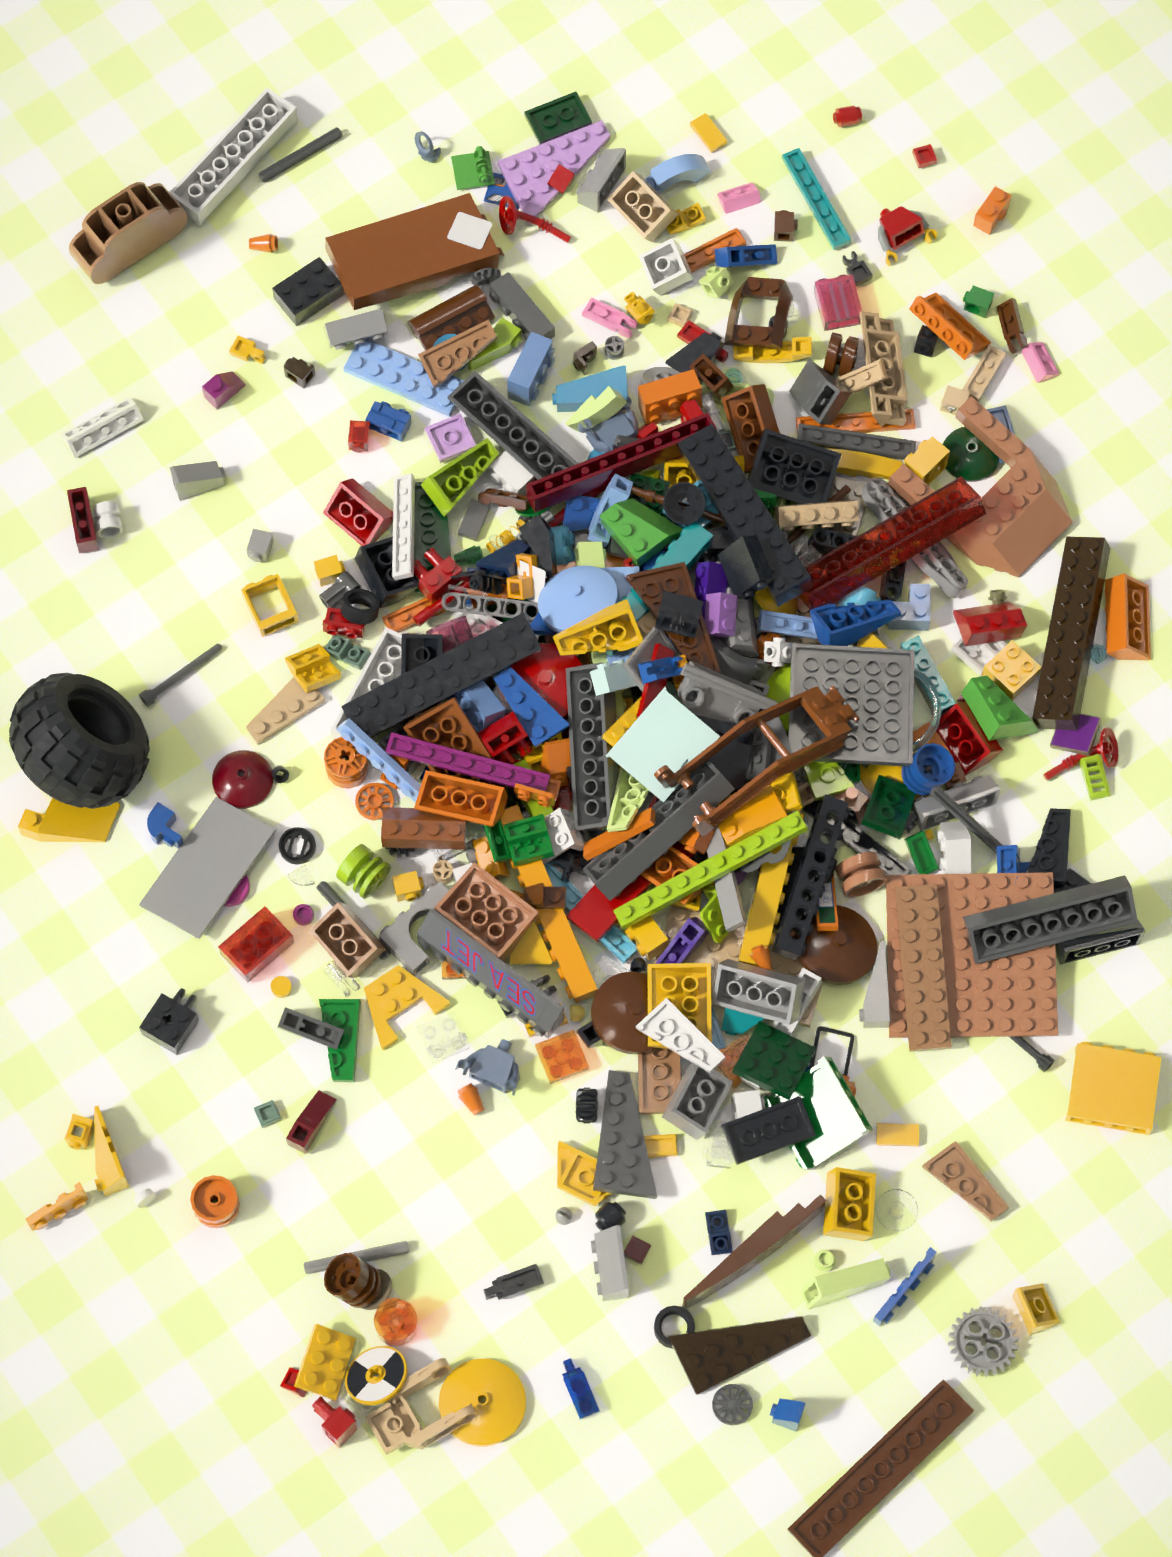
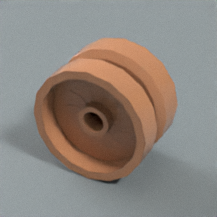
M864 852L843 860L835 867L838 879L844 881L841 887L846 897L854 898L867 895L887 883L888 880L884 870L879 869L881 862L876 852Z

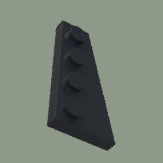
M1050 808L1028 873L1053 872V885H1066L1071 809Z

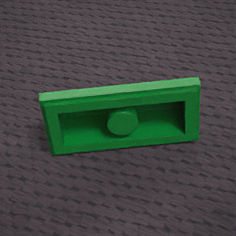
M501 819L498 820L494 827L484 825L494 862L504 863L512 859Z

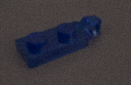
M571 1358L564 1360L563 1366L566 1373L562 1374L563 1382L579 1420L599 1413V1407L584 1371L580 1367L575 1369Z

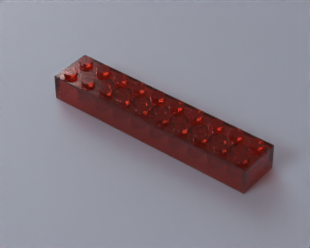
M962 476L805 566V569L811 576L813 588L800 594L798 597L809 609L834 603L986 515L981 496Z

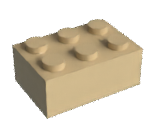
M634 171L607 199L644 239L652 243L678 216V213L643 176Z

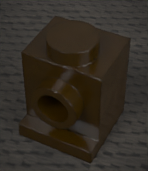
M294 356L287 359L284 364L285 377L303 389L316 375L313 364L309 366L304 360H298Z

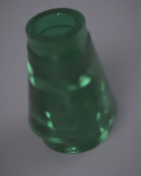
M475 545L454 554V560L458 566L475 565L478 560L484 558L481 546Z

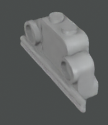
M692 661L689 664L685 663L680 673L684 678L678 688V697L694 715L738 724L743 719L758 713L760 708L765 710L777 704V701L766 697L760 690Z

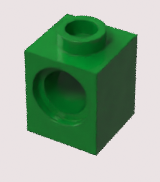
M973 285L970 292L966 291L962 301L965 302L964 310L986 318L993 303L995 293Z

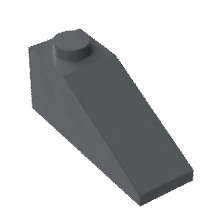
M287 1007L284 1008L277 1026L280 1030L337 1050L344 1032L341 1028Z

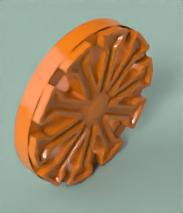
M369 783L357 792L355 805L362 817L376 821L382 819L383 812L381 808L393 807L394 798L387 786L380 783ZM372 787L375 788L374 792L370 790ZM366 791L368 796L364 795L363 792ZM375 810H377L378 816H374Z

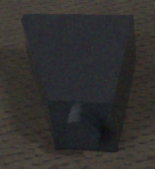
M704 332L667 359L665 364L682 373L691 370L689 366L702 354H705L715 363L725 343L721 342L722 337L714 332L710 335Z

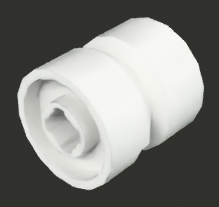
M104 501L93 507L98 536L110 538L123 532L122 521L119 518L120 509L117 502Z

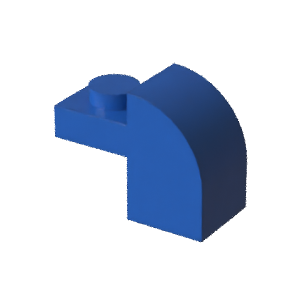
M159 802L153 807L147 818V828L150 837L157 845L162 840L167 846L171 848L174 846L179 849L183 843V838L180 834L170 829L177 820L175 812Z

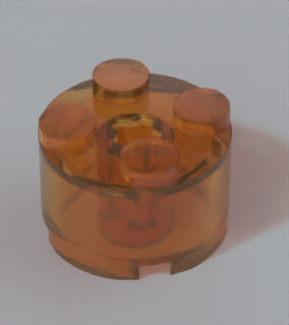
M391 1298L379 1305L374 1315V1327L379 1339L388 1346H402L409 1343L416 1336L418 1330L417 1314L410 1303L399 1298ZM397 1319L399 1325L395 1326L393 1320Z

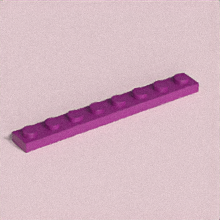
M392 732L386 748V754L512 788L518 783L546 792L551 778L549 774Z

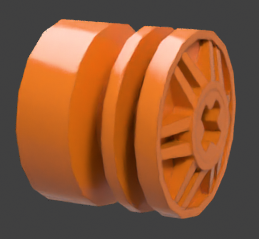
M343 737L334 739L324 751V762L328 779L340 788L351 789L359 786L368 775V758L360 754L356 747Z

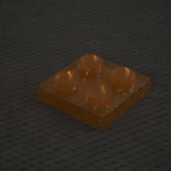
M574 1030L535 1044V1049L549 1084L589 1070L588 1063Z

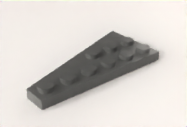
M609 1070L593 1191L657 1199L630 1073Z

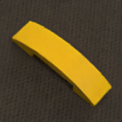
M812 336L792 337V341L782 342V349L733 346V359L749 363H782L804 359L812 356Z

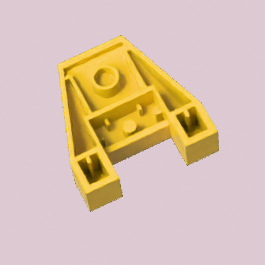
M52 798L45 815L25 808L18 829L22 836L40 842H106L120 809V804L115 802L110 806L91 809L75 807Z

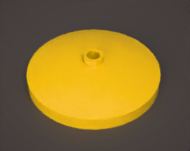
M474 1359L462 1363L447 1376L440 1390L439 1410L441 1418L451 1412L455 1413L469 1406L470 1403L477 1413L474 1419L451 1432L455 1438L465 1444L476 1447L497 1445L511 1437L523 1421L526 1411V1395L523 1384L511 1368L499 1361ZM482 1397L487 1400L485 1403H479L478 1399Z

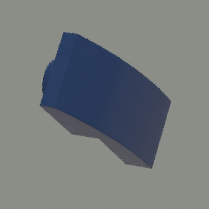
M726 1209L705 1212L711 1256L732 1253Z

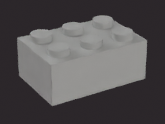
M692 1063L683 1075L662 1118L698 1140L707 1134L733 1082L716 1070L709 1073Z

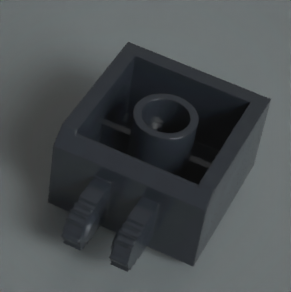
M183 988L179 989L173 999L161 993L139 1026L141 1035L175 1055L179 1053L199 1021L198 1014L191 1010L197 996L193 994L184 1005L180 1004L186 992ZM167 1022H173L172 1025H170V1024H168V1026L165 1025Z

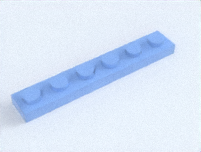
M350 718L341 723L336 729L340 732L341 736L353 744L360 754L367 757L375 768L381 770L390 782L396 784L405 796L410 797L416 803L421 785Z

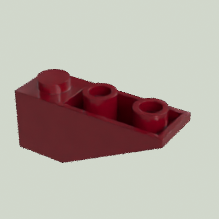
M318 1090L286 1137L287 1145L307 1154L337 1099Z

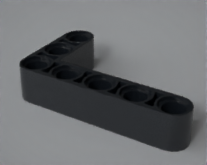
M817 528L808 539V546L814 552L883 568L879 592L880 601L892 600L897 602L901 597L907 561V553L902 547L825 528ZM816 537L820 538L822 542H818ZM835 542H838L841 547H838ZM854 547H858L861 552L856 551ZM873 551L877 552L880 556H876ZM892 556L897 557L899 561L894 560ZM890 574L894 575L896 579H893ZM887 592L891 593L893 597H890Z

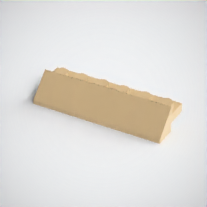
M861 311L860 321L866 365L879 359L883 360L888 379L869 387L872 416L881 427L884 424L903 426L906 423L904 404L908 400L899 333L894 330L893 320L879 318V313Z

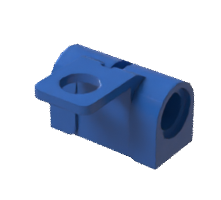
M1017 844L997 846V873H1027L1030 862L1020 861V848Z

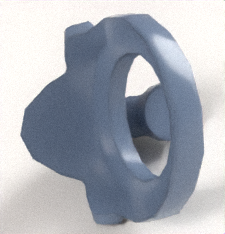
M423 131L417 132L414 140L418 154L424 161L435 163L440 157L441 148L434 149L429 135ZM421 136L427 139L428 149L422 145Z

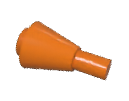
M760 944L752 948V953L749 956L761 968L772 970L768 946Z

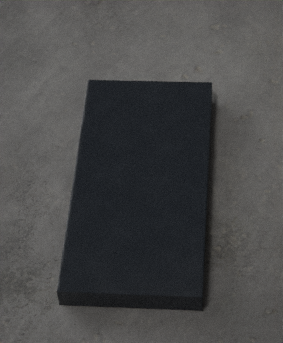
M801 1096L721 1125L736 1165L816 1136Z

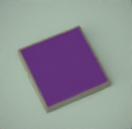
M1080 714L1078 730L1055 729L1050 747L1052 749L1090 756L1102 722L1101 717Z

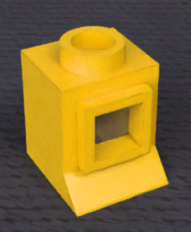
M72 1113L71 1122L64 1138L68 1147L75 1150H80V1148L87 1149L95 1128L92 1119Z

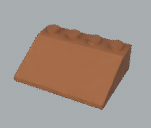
M475 862L434 907L435 911L503 962L514 950L539 914L537 910Z

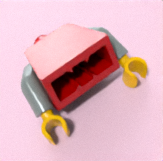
M899 206L892 211L885 208L880 213L878 241L883 252H886L885 263L890 266L889 257L894 258L895 263L898 258L897 254L892 252L891 249L896 250L926 233L924 240L928 244L932 242L929 235L934 239L937 238V231L929 229L930 225L918 211L908 210L903 206Z

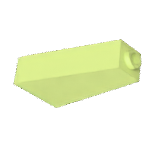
M884 1258L815 1276L801 1289L808 1310L884 1285L891 1278L890 1268L885 1264Z

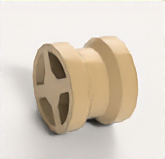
M439 860L434 864L433 877L437 883L440 881L446 885L453 880L452 864L446 860Z

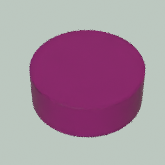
M307 904L296 906L293 910L294 921L301 926L309 925L314 919V912L311 906Z

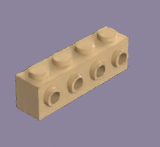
M856 500L774 506L775 522L778 527H782V531L794 530V526H802V529H812L814 524H822V527H834V523L840 522L842 526L854 525L853 521H859L858 501Z

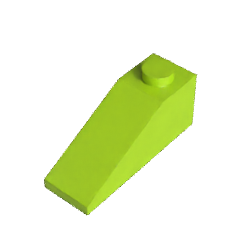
M502 317L493 328L498 339L468 362V369L472 371L510 353L514 347L517 348L522 342L521 329Z

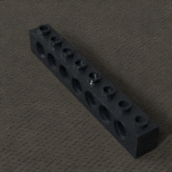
M826 794L819 801L772 952L794 960L805 953L807 944L804 942L806 936L811 934L813 924L810 923L812 917L817 915L819 909L817 901L818 898L823 896L825 890L823 882L824 879L829 877L831 871L829 863L830 860L835 858L837 852L835 844L836 841L841 839L843 833L841 825L842 822L847 820L849 810H847L848 803ZM826 817H831L834 820V825L829 824ZM821 835L828 839V844L821 841ZM815 854L821 856L822 863L815 860ZM809 873L815 875L816 882L809 879ZM803 892L810 896V901H806L803 898ZM797 911L804 915V920L797 918ZM790 931H795L798 939H793Z

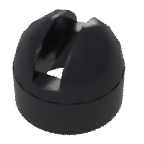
M278 765L272 770V777L275 782L284 783L289 778V772L284 766Z
M636 957L632 960L630 972L647 970V963L644 958Z

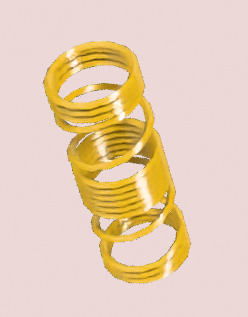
M519 519L516 522L517 528L510 526L509 530L506 529L499 536H496V543L494 541L486 543L488 551L490 553L496 551L490 542L496 544L499 549L501 548L497 542V537H500L504 545L515 541L516 539L511 532V527L520 533L518 527L524 525L525 522Z

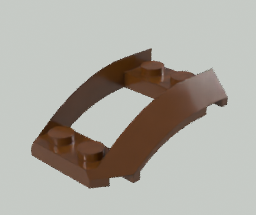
M748 277L735 292L732 300L724 340L725 345L771 349L783 348L782 342L785 335L787 317L791 302L793 301V295L785 280ZM743 299L778 300L773 327L738 325Z

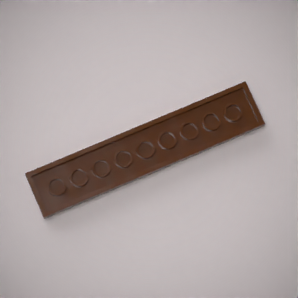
M943 1379L790 1525L787 1531L812 1557H824L957 1429L974 1410Z

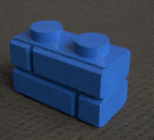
M374 401L365 419L366 428L402 442L411 426L412 420L408 411L401 408L399 410L394 409L389 403L381 401V403Z

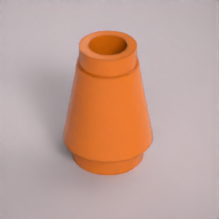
M270 233L249 238V249L273 253V251L278 250V237Z
M472 1083L457 1091L460 1095L458 1098L474 1116L485 1110L477 1087H474Z

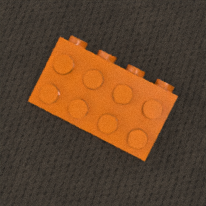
M937 292L925 298L917 296L909 308L914 315L964 360L986 350L988 345L991 344L982 333Z

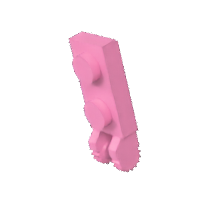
M595 298L589 300L582 312L583 317L614 332H618L627 338H631L633 333L628 328L622 326V322L634 329L638 326L636 320Z

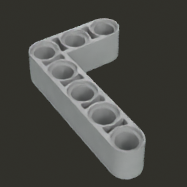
M451 592L445 594L441 600L442 607L447 611L502 618H513L524 612L530 624L539 612L538 604L535 602ZM448 596H453L456 599V605L452 608L446 604ZM469 598L476 601V608L474 610H470L466 606V601ZM488 601L495 602L497 608L494 612H489L486 609ZM509 603L516 606L517 610L513 615L508 614L506 611ZM528 606L536 608L537 613L534 617L527 615L526 610Z

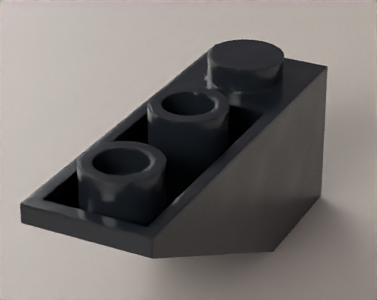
M537 515L519 527L522 533L520 538L526 545L529 544L531 547V555H537V561H540L543 567L541 569L546 572V577L552 578L558 573L554 533L545 518Z

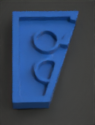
M579 495L566 500L563 526H567L569 532L589 529L600 498Z

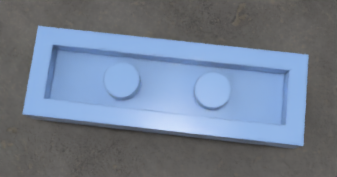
M766 610L759 611L758 631L817 639L811 617Z

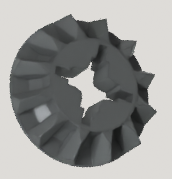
M492 267L481 269L471 276V283L477 286L488 285L501 277V271Z

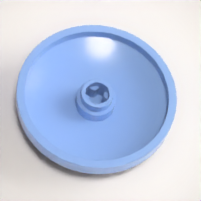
M575 566L557 573L544 585L539 594L538 609L543 622L551 630L560 633L602 609L618 603L619 591L612 576L603 569L594 566Z

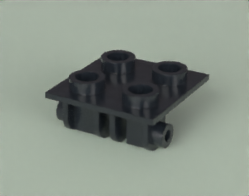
M474 570L473 573L459 572V575L451 576L453 579L469 582V586L473 590L495 595L503 592L502 581H507V578L500 577L499 573L486 574L485 570Z
M664 591L654 628L694 639L704 601Z

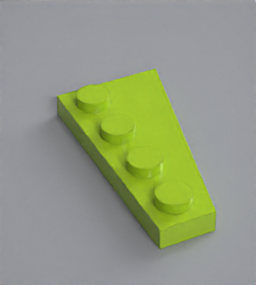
M814 761L802 767L815 801L820 800L825 794L834 796L846 792L849 787H855L848 780L841 766L835 762Z

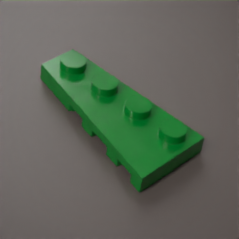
M319 999L322 1021L344 1030L337 1050L327 1047L333 1082H355L361 1001L360 999Z

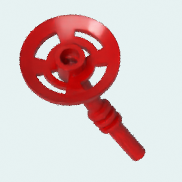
M509 196L502 197L499 204V221L506 235L513 234L516 222L521 219L537 225L538 229L542 228V231L546 230V233H551L564 242L569 243L571 236L554 227L553 223L549 224V221H545V218L540 219L518 211Z
M1106 727L1101 732L1100 743L1092 747L1090 756L1100 754L1107 767L1114 768L1118 763V743L1113 730ZM1081 754L1070 755L1063 759L1062 763L1044 773L1043 777L1048 781L1061 772L1068 771L1070 768L1077 766L1081 758L1088 756Z

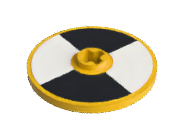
M376 1346L360 1353L348 1367L345 1376L346 1390L352 1399L360 1404H382L393 1398L402 1389L408 1374L407 1362L398 1350L389 1346Z

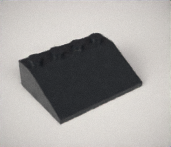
M763 429L751 468L749 482L754 489L772 493L799 504L826 502L841 453L778 432Z
M695 715L720 737L737 725ZM754 728L740 734L708 759L735 788L733 790L735 792L744 786Z

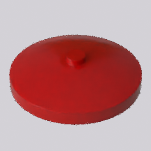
M541 643L542 650L510 667L563 718L568 717L566 668L582 666V664L575 655L560 656L555 644Z

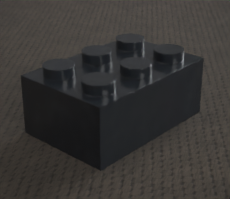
M320 256L272 287L274 300L296 327L344 295L340 280Z

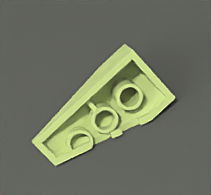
M620 767L607 825L608 832L627 830L649 793L646 787L622 767Z

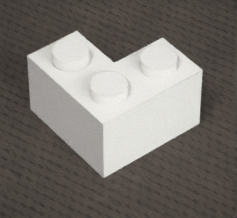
M960 821L941 822L940 830H937V842L940 843L941 852L943 851V858H940L941 870H944L945 874H971V837L967 827Z

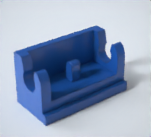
M681 656L666 657L639 663L638 667L642 683L646 684L681 675L683 667L679 668L677 663L683 658Z

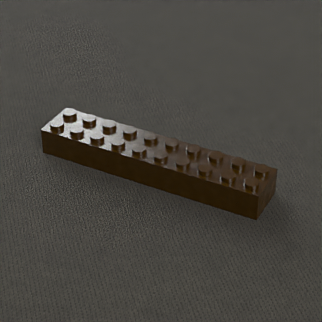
M1066 536L1032 716L1038 729L1078 730L1111 550L1105 537Z

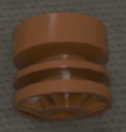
M343 1253L336 1256L326 1268L324 1286L327 1292L350 1306L363 1308L370 1305L380 1293L382 1276L378 1269L354 1254Z

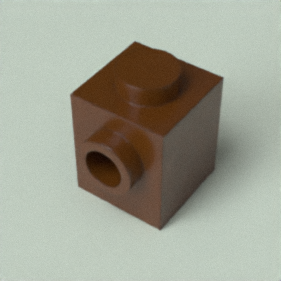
M787 210L775 211L774 241L793 242L794 231H797L798 219H794V212Z

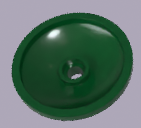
M965 426L952 431L942 444L950 451L945 469L950 475L961 481L977 482L984 480L993 474L999 465L1000 458ZM972 446L975 449L969 450L968 447Z

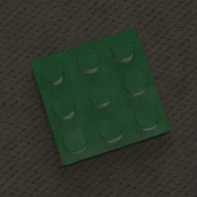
M759 1021L732 1073L790 1101L817 1048Z

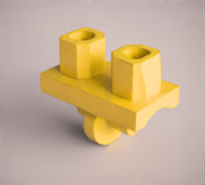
M632 291L624 297L627 303L625 309L639 324H647L651 321L655 311L640 295L637 297Z

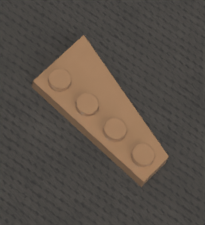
M487 320L419 353L418 356L434 389H436L498 338L490 321Z
M954 1141L922 1165L923 1169L991 1222L1009 1209L1008 1205L957 1141Z

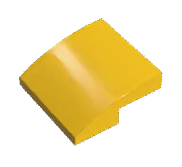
M320 644L285 657L289 670L306 693L341 679V672L330 662V654Z

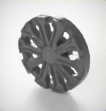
M728 1384L716 1391L712 1400V1410L715 1417L723 1424L730 1426L742 1424L752 1413V1397L744 1387ZM733 1388L737 1389L735 1396H733ZM724 1390H728L729 1397L723 1392ZM743 1392L745 1396L738 1399L740 1393ZM721 1396L725 1401L718 1400L717 1397ZM749 1400V1404H742V1402ZM716 1405H723V1407L716 1409ZM741 1408H742V1409H747L748 1412H747V1413H744V1412L741 1410ZM726 1411L725 1416L721 1417L720 1413ZM736 1413H738L742 1417L741 1420L737 1419ZM730 1414H732V1421H728Z

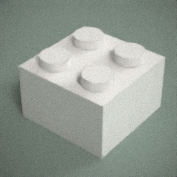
M673 238L639 255L651 288L659 296L694 278L680 244Z

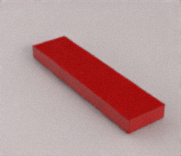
M660 643L655 644L651 661L666 657L673 658L674 651ZM668 679L644 685L636 718L645 711L663 688L666 687Z

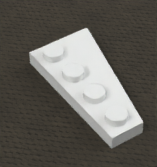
M667 998L636 1026L637 1030L709 1073L726 1059Z

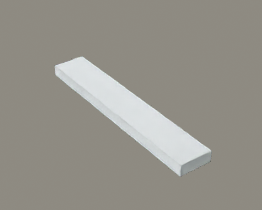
M413 473L394 477L392 577L394 580L414 576L415 476Z

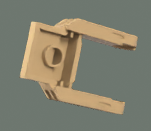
M446 1358L437 1359L407 1377L402 1389L393 1398L384 1402L382 1407L365 1416L386 1455H389L405 1444L408 1447L423 1450L476 1417L477 1413L470 1403L469 1406L455 1413L451 1412L423 1429L410 1404L406 1401L407 1397L446 1375L451 1370V1366Z

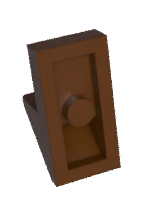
M544 883L524 888V901L534 909H566V887H545Z

